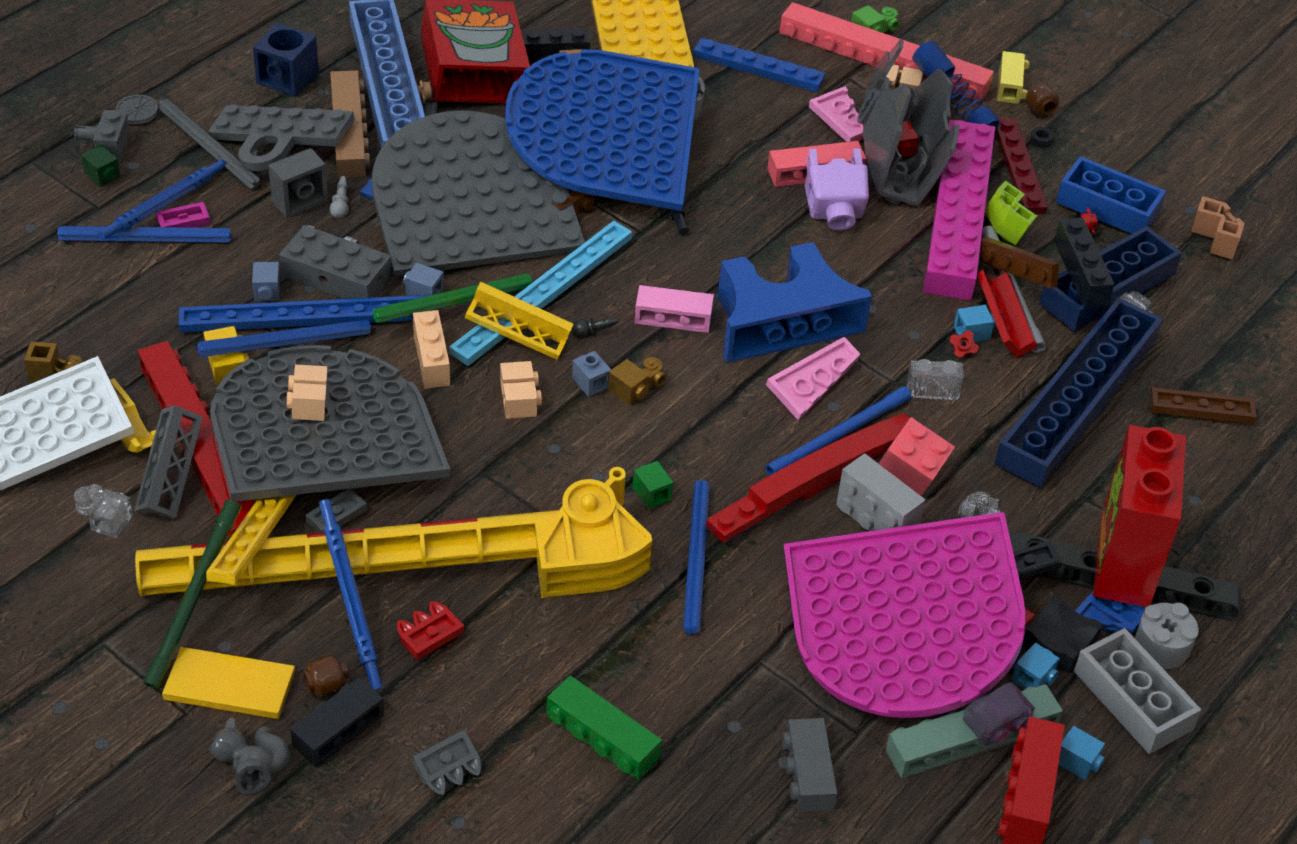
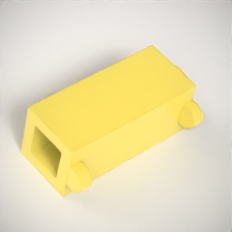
M1003 51L999 67L997 101L1019 104L1020 99L1026 98L1028 91L1022 88L1024 69L1029 68V61L1025 60V54Z

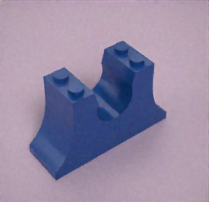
M814 242L790 248L786 283H772L762 279L756 273L755 266L745 256L721 261L718 299L728 316L723 357L726 363L864 333L866 332L872 295L868 289L855 286L837 275L825 262Z

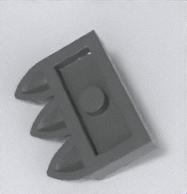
M465 729L410 758L423 785L427 784L432 791L443 795L445 792L444 775L454 784H462L463 769L461 765L468 772L476 776L481 771L479 755Z

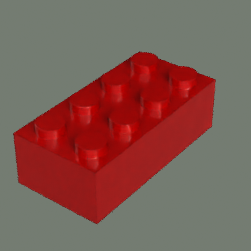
M1029 716L1026 727L1020 726L1016 744H1014L1011 761L1013 763L1012 768L1010 767L1006 784L1008 785V791L1005 793L1002 806L1004 813L998 829V835L1003 836L1002 844H1042L1050 819L1064 724Z

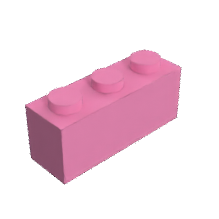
M639 285L634 324L709 333L714 294Z

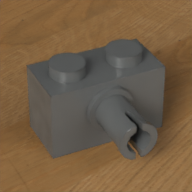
M104 110L96 127L76 125L74 131L76 140H91L94 143V148L99 145L104 146L118 159V164H121L131 134L127 112Z

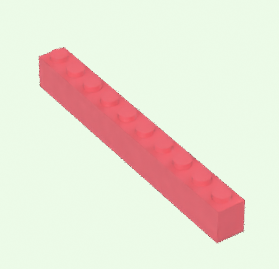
M793 2L781 16L780 34L875 67L885 52H890L897 42L902 40ZM903 40V49L893 65H898L899 70H903V67L919 69L912 60V56L919 45ZM946 55L956 66L953 75L949 79L956 74H962V79L952 87L951 93L960 84L969 82V87L959 96L963 97L969 91L975 90L976 94L971 100L984 99L990 90L994 71ZM923 73V75H922V80H921V82H923L925 79H927V77L924 75V73ZM957 76L953 80H951L952 84H954L960 78V76ZM967 84L961 86L954 94L960 93ZM974 92L968 94L965 98L969 99Z

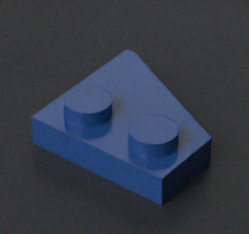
M1092 592L1075 612L1087 618L1096 619L1103 624L1102 630L1116 633L1125 628L1133 635L1138 629L1145 608L1129 603L1094 597Z

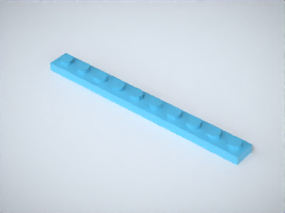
M612 221L515 297L542 309L632 239V231ZM505 318L497 319L499 324L504 327L512 326L511 322ZM478 324L449 346V354L469 366L504 339L505 336Z

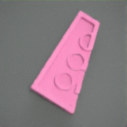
M842 337L768 378L766 386L799 421L858 361L860 353L845 337Z

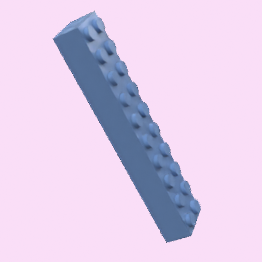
M394 0L349 1L351 29L380 147L382 148L394 133L405 125L425 117Z

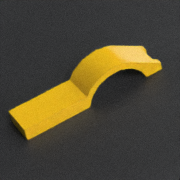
M115 378L110 379L135 432L120 439L123 445L129 451L136 453L151 447L156 430L150 433L147 431L134 402Z

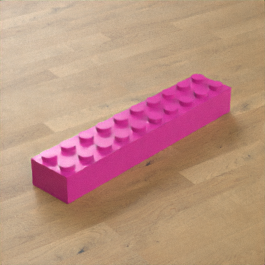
M950 119L949 130L956 124L960 125L955 151L940 174L923 293L971 301L977 276L995 126Z

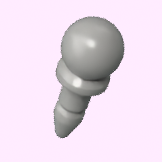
M345 176L340 178L337 185V193L332 197L333 202L330 205V213L336 218L345 217L349 212V198L346 196L347 181Z

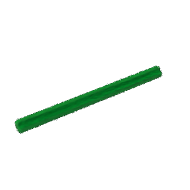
M525 273L486 282L485 284L502 292L509 293L525 289L533 280L530 274ZM479 284L373 309L372 316L375 322L381 323L411 316L417 312L432 311L471 302L474 299Z

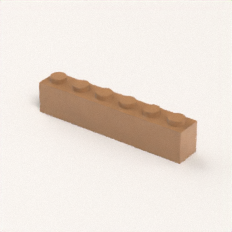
M358 71L330 72L333 110L353 111L355 117L338 147L335 146L337 178L342 176L346 178L366 177L365 167H370L369 153H364L369 152L368 138H363L368 137L367 123H362L366 122L365 96L361 94L364 93L363 80H359Z

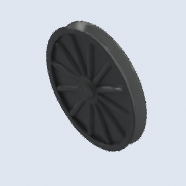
M147 95L127 96L116 105V111L127 112L129 124L147 123L153 120L159 112L157 101Z

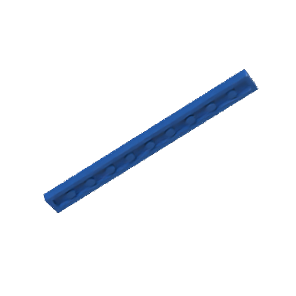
M429 295L179 307L180 332H198L234 326L235 330L315 326L358 320H368L369 323H374L375 320L372 316L374 308ZM413 315L385 322L413 321Z

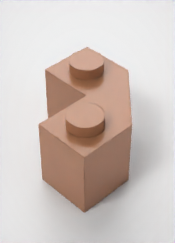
M1202 196L1191 232L1214 238L1210 253L1233 259L1243 231L1244 222L1240 218H1235L1230 213L1231 208L1225 202Z

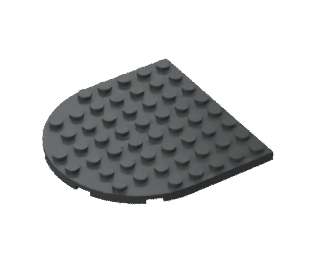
M463 110L428 115L405 125L394 133L377 155L372 173V195L387 253L391 255L394 277L404 276L407 271H411L416 263L441 271L572 253L585 243L573 204L561 211L552 204H564L566 199L570 198L568 189L541 176L524 162L511 144L505 126V118L483 112Z
M323 345L294 346L268 352V356L256 361L251 358L230 371L217 386L215 397L211 402L210 422L229 497L230 500L235 502L438 479L450 476L449 464L425 401L418 388L412 381L408 382L400 375V370L391 364L363 352L349 349L347 353L333 351L331 346ZM295 365L327 366L324 421L291 419L292 408H287V392H293L288 391L289 375H294Z

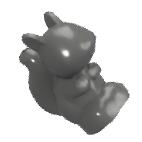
M231 717L227 720L225 728L215 735L209 751L217 761L233 762L236 775V790L242 794H253L261 791L268 785L272 774L282 771L288 765L291 757L290 748L281 736L274 735L271 728L266 726L260 727L256 731L254 736L256 745H247L245 736L238 730L236 720Z

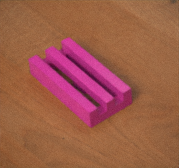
M204 202L156 212L159 227L196 228L210 224V218Z

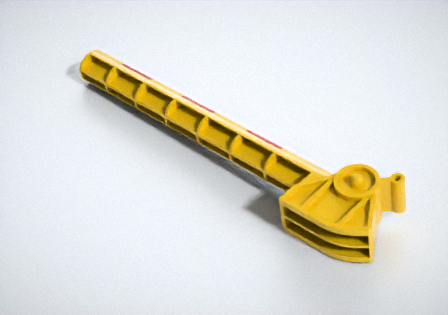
M614 467L609 471V479L605 483L593 479H584L570 485L563 495L560 510L341 531L353 575L536 557L541 598L603 592L626 586L650 570L652 549L651 534L622 507L624 504L626 473L620 467ZM324 533L271 537L265 540L235 585L207 580L203 590L337 577ZM224 542L221 550L224 548L227 542ZM207 544L136 550L135 566L139 595L186 592Z

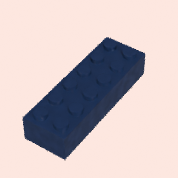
M1145 226L1099 252L1114 282L1108 306L1084 308L1067 270L1058 274L1057 287H1043L1039 304L1075 332L1103 316L1118 297L1129 301L1175 275L1182 252Z

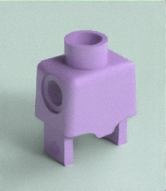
M861 148L853 149L850 163L845 159H832L830 163L825 165H818L816 149H809L806 160L807 178L805 191L811 217L813 219H827L828 227L833 230L840 231L851 228L856 223V219L864 215L869 198L867 165L862 163Z

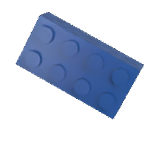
M1080 156L1062 179L1056 203L1080 213H1087L1086 208L1089 207L1090 213H1095L1097 220L1133 234L1145 226L1150 228L1161 211L1166 190Z

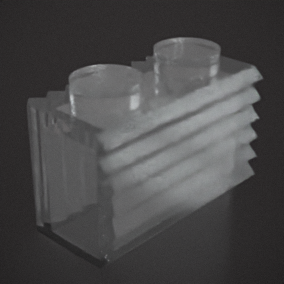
M927 359L919 361L910 360L907 388L910 390L911 396L914 398L924 397L925 399L929 397L930 399L940 398L942 400L944 398L947 400L949 398L951 400H958L964 379L962 363L952 360L945 362Z

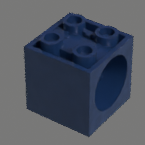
M276 23L253 46L256 84L296 97L319 72L316 35Z

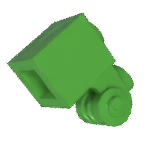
M869 5L852 12V23L881 33L889 30L893 32L900 26V21L897 19L898 13L891 7L883 8L881 14Z

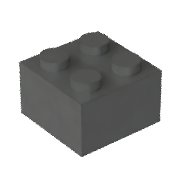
M311 148L268 165L272 202L286 218L328 201L326 164Z

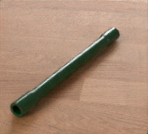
M232 500L225 501L217 518L215 529L157 656L153 659L145 676L144 685L156 690L160 689L170 667L173 654L207 582L206 571L219 555L226 537L233 528L242 508L239 503Z

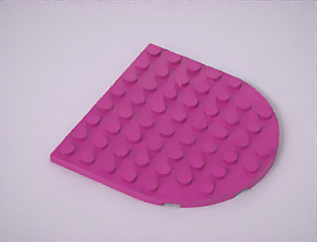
M1004 512L784 544L794 628L802 660L809 673L827 692L854 708L876 715L897 718L927 717L955 710L971 703L991 690L1007 674L1019 655L1025 635L1026 614Z

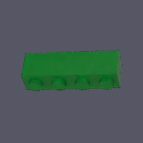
M571 675L547 697L546 715H548L550 720L555 724L565 727L577 740L584 741L593 747L598 755L607 757L617 764L622 772L631 774L636 779H639L661 757L662 739Z

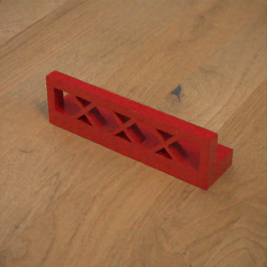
M984 270L978 272V279L1006 347L1016 358L1038 347L1011 276L1005 272L991 280Z

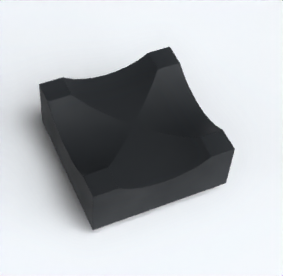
M1054 595L1039 616L1025 628L1023 644L1031 648L1034 643H1037L1043 648L1050 650L1055 656L1059 657L1057 665L1070 672L1077 663L1080 651L1091 646L1099 639L1103 624L1096 619L1080 615L1070 608L1063 599Z

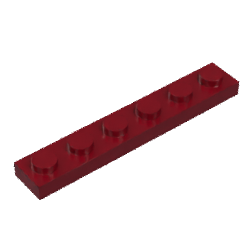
M1009 117L999 118L1000 125L995 131L997 141L1013 186L1025 194L1019 203L1034 214H1046L1048 206L1016 118Z

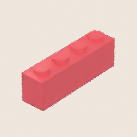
M859 141L769 151L767 169L775 187L803 184L807 178L806 160L809 149H816L818 165H825L830 163L832 159H845L850 163L853 149L861 148ZM861 148L862 163L866 165L867 158Z

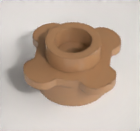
M420 80V85L417 88L420 99H423V103L426 104L427 100H432L430 83H422V80Z

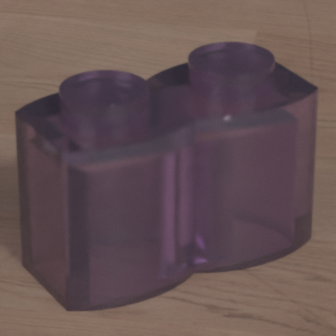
M1011 682L967 706L963 721L985 746L992 743L999 744L1007 738L1009 732L1019 730L1020 726L1026 727L1028 717L1033 716L1035 707Z

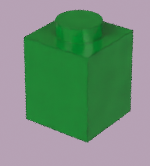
M658 461L642 465L634 470L633 489L648 510L672 500L674 482Z

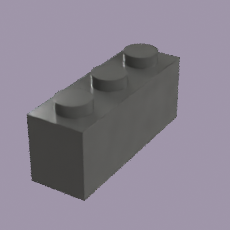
M824 718L788 720L787 731L782 732L783 750H788L789 757H786L787 775H792L793 782H790L791 800H796L798 812L834 811L837 789Z

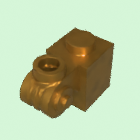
M33 341L30 342L24 358L29 382H37L84 362L81 357L76 355H70L66 360L61 359L57 343Z
M646 358L643 361V369H640L626 359L609 371L608 390L631 406L636 401L642 400L654 385L660 387L665 382L667 375L662 371V362L657 358Z

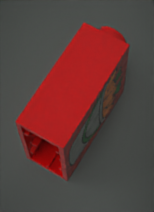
M425 0L420 36L434 101L506 103L513 83L530 66L514 2Z

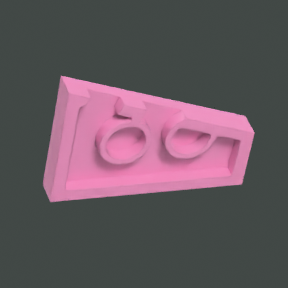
M846 86L810 100L809 108L846 142L864 139L862 132L863 124L857 122L858 113L854 108L855 103L853 99L849 98Z

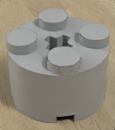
M1158 603L1145 608L1135 639L1163 669H1173L1183 665L1190 656L1198 636V624L1192 614L1189 613L1186 605L1182 603Z

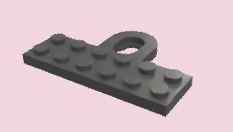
M232 104L226 105L209 129L208 134L215 140L245 141L238 152L241 165L251 171H263L269 169V164L285 159L294 144L338 147L355 117L353 111L300 109L297 107L279 108L276 106L258 107L256 105L237 106ZM268 143H276L271 152L258 156L257 151L261 146Z

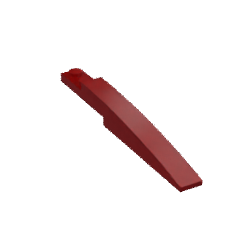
M905 413L894 416L844 437L786 466L749 487V494L707 518L706 527L725 543L801 497L806 501L841 480L842 470L864 453L873 460L885 454L910 418Z

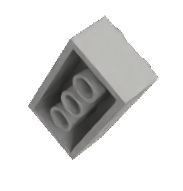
M1125 628L1080 651L1074 672L1148 754L1194 730L1201 713V708Z

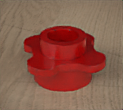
M1088 207L1086 208L1087 213L1080 214V218L1083 217L1093 236L1095 235L1094 228L1098 227L1096 214H1091Z
M967 330L964 334H954L950 337V343L953 345L956 357L962 358L971 353H977L978 345L974 343L973 332Z

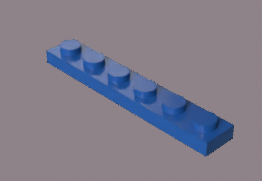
M701 38L693 51V57L814 92L819 91L825 80V73L816 69L785 62L774 57L754 53L753 51H746L710 39Z

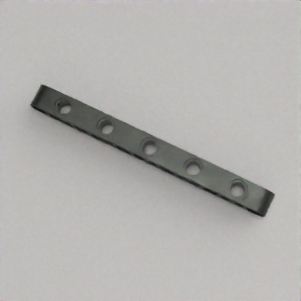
M1008 530L1013 552L1050 541L1062 561L1061 568L1035 576L1094 589L1097 550ZM1164 566L1151 603H1182L1188 607L1189 612L1229 620L1239 615L1241 588L1232 582Z

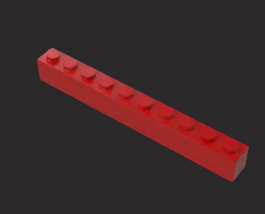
M168 341L139 349L137 351L140 368L161 409L176 405L203 416L191 466L217 516H219L225 501L230 500L213 437L210 418L208 417V407L204 400H199L200 396L196 384L190 383V375L186 366L181 367L179 353L177 349L172 350ZM182 417L180 426L184 434L190 432L193 421ZM179 441V443H180V445H181V447H182V449H183V451H184V453H185V449H184V447H183L181 441ZM257 499L236 501L242 508L233 528L228 533L229 539L254 506Z

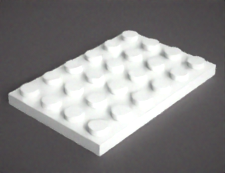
M98 356L0 397V490L135 433Z

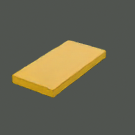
M180 647L162 693L163 700L279 719L295 674V666Z

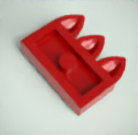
M430 602L429 610L432 616L421 611H414L413 620L416 626L407 621H397L400 642L416 660L421 659L464 633V625L441 603Z

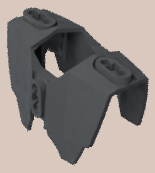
M899 40L890 52H885L872 73L865 89L864 101L858 113L857 122L863 124L865 156L877 192L892 204L898 205L901 202H905L908 205L918 206L931 190L955 151L960 125L956 124L949 130L948 120L951 117L950 97L953 84L941 69H937L915 89H909L906 84H902L895 89H889L892 82L886 76L903 49L904 41ZM910 121L917 136L923 138L924 149L920 146L913 158L899 162L902 155L898 152L897 146L902 135V123Z

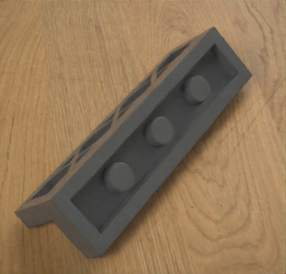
M176 405L161 410L134 509L135 512L143 515L154 512L170 519L177 517L203 416ZM182 417L193 421L190 432L184 434L180 426ZM178 441H181L185 449L184 457L177 459L173 451L174 444ZM174 466L178 479L176 483L171 485L166 474L167 470ZM165 492L168 493L172 501L169 510L158 506L161 494Z

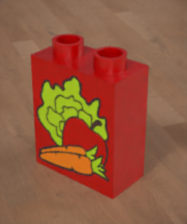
M1129 425L1101 513L1094 597L1143 607L1150 606L1181 521L1186 435L1175 434L1161 427L1144 428Z

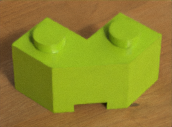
M1005 181L985 207V213L994 230L1001 235V238L1016 246L1037 215L1019 203L1025 194Z

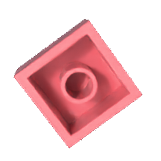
M911 417L891 444L879 465L922 496L955 446Z

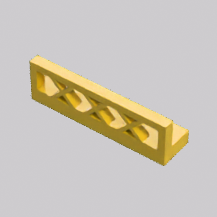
M480 282L474 299L465 315L466 319L556 360H558L574 325L483 282ZM476 306L487 310L489 315L482 317L473 312ZM505 318L511 322L512 326L504 327L499 324L497 319ZM521 330H532L535 336L528 338L522 334ZM551 339L558 342L557 350L546 346L544 340Z

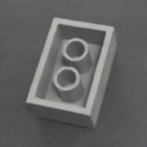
M864 453L842 470L836 505L842 512L856 520L864 529L875 531L920 524L926 500Z

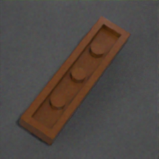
M989 237L981 239V263L1048 288L1058 286V262Z
M1152 387L1150 392L1151 413L1254 424L1257 417L1255 399L1154 387Z

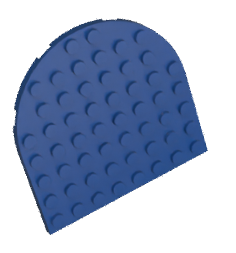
M585 49L581 50V53L567 54L565 51L550 55L525 69L523 75L513 83L505 108V126L508 137L524 162L541 176L562 187L586 194L682 211L700 68L602 50Z

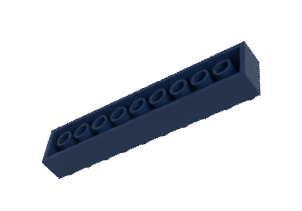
M1118 297L1001 440L994 464L1041 488L1155 343L1163 318Z

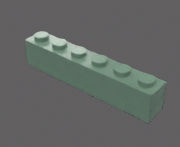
M1046 684L1038 687L1032 686L1013 695L1000 696L997 700L991 702L977 703L971 708L959 712H949L945 716L934 720H924L912 727L898 728L889 733L885 751L902 779L1016 742L1020 726L1026 727L1029 716L1059 723L1063 710Z

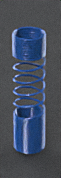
M935 41L925 42L916 49L912 56L914 63L927 78L937 69H941L948 78L955 71L956 66ZM956 74L950 79L951 81L955 77L960 76V78L953 84V86H955L962 79V74ZM969 82L960 84L952 92L950 100L962 94L969 87ZM967 84V86L960 93L953 96V94L961 86ZM975 90L966 93L956 106L950 102L951 107H956V114L963 116L962 121H965V115L970 114L965 122L995 126V131L1000 125L999 118L988 106L980 107L983 99H977L972 102L963 114L958 113L957 108L968 103L975 96ZM974 92V94L972 95V97H970V98H969L967 101H965L964 103L960 104V102H961L968 94ZM981 100L977 107L967 112L974 103Z

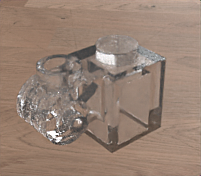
M91 484L89 487L78 488L73 494L77 512L81 515H88L92 531L117 538L133 516L130 497L123 493L107 489L103 490L100 486Z

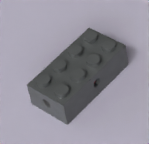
M306 225L298 231L279 254L281 277L342 299L376 298L392 279L391 255Z

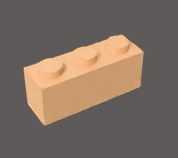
M439 311L413 313L414 339L424 389L450 386V363Z

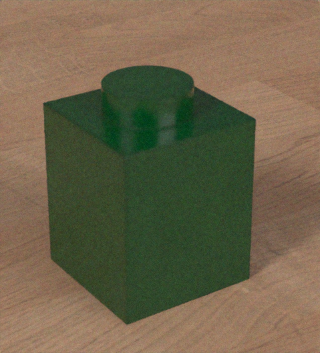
M99 145L81 154L84 173L99 187L120 178L118 159L104 146Z

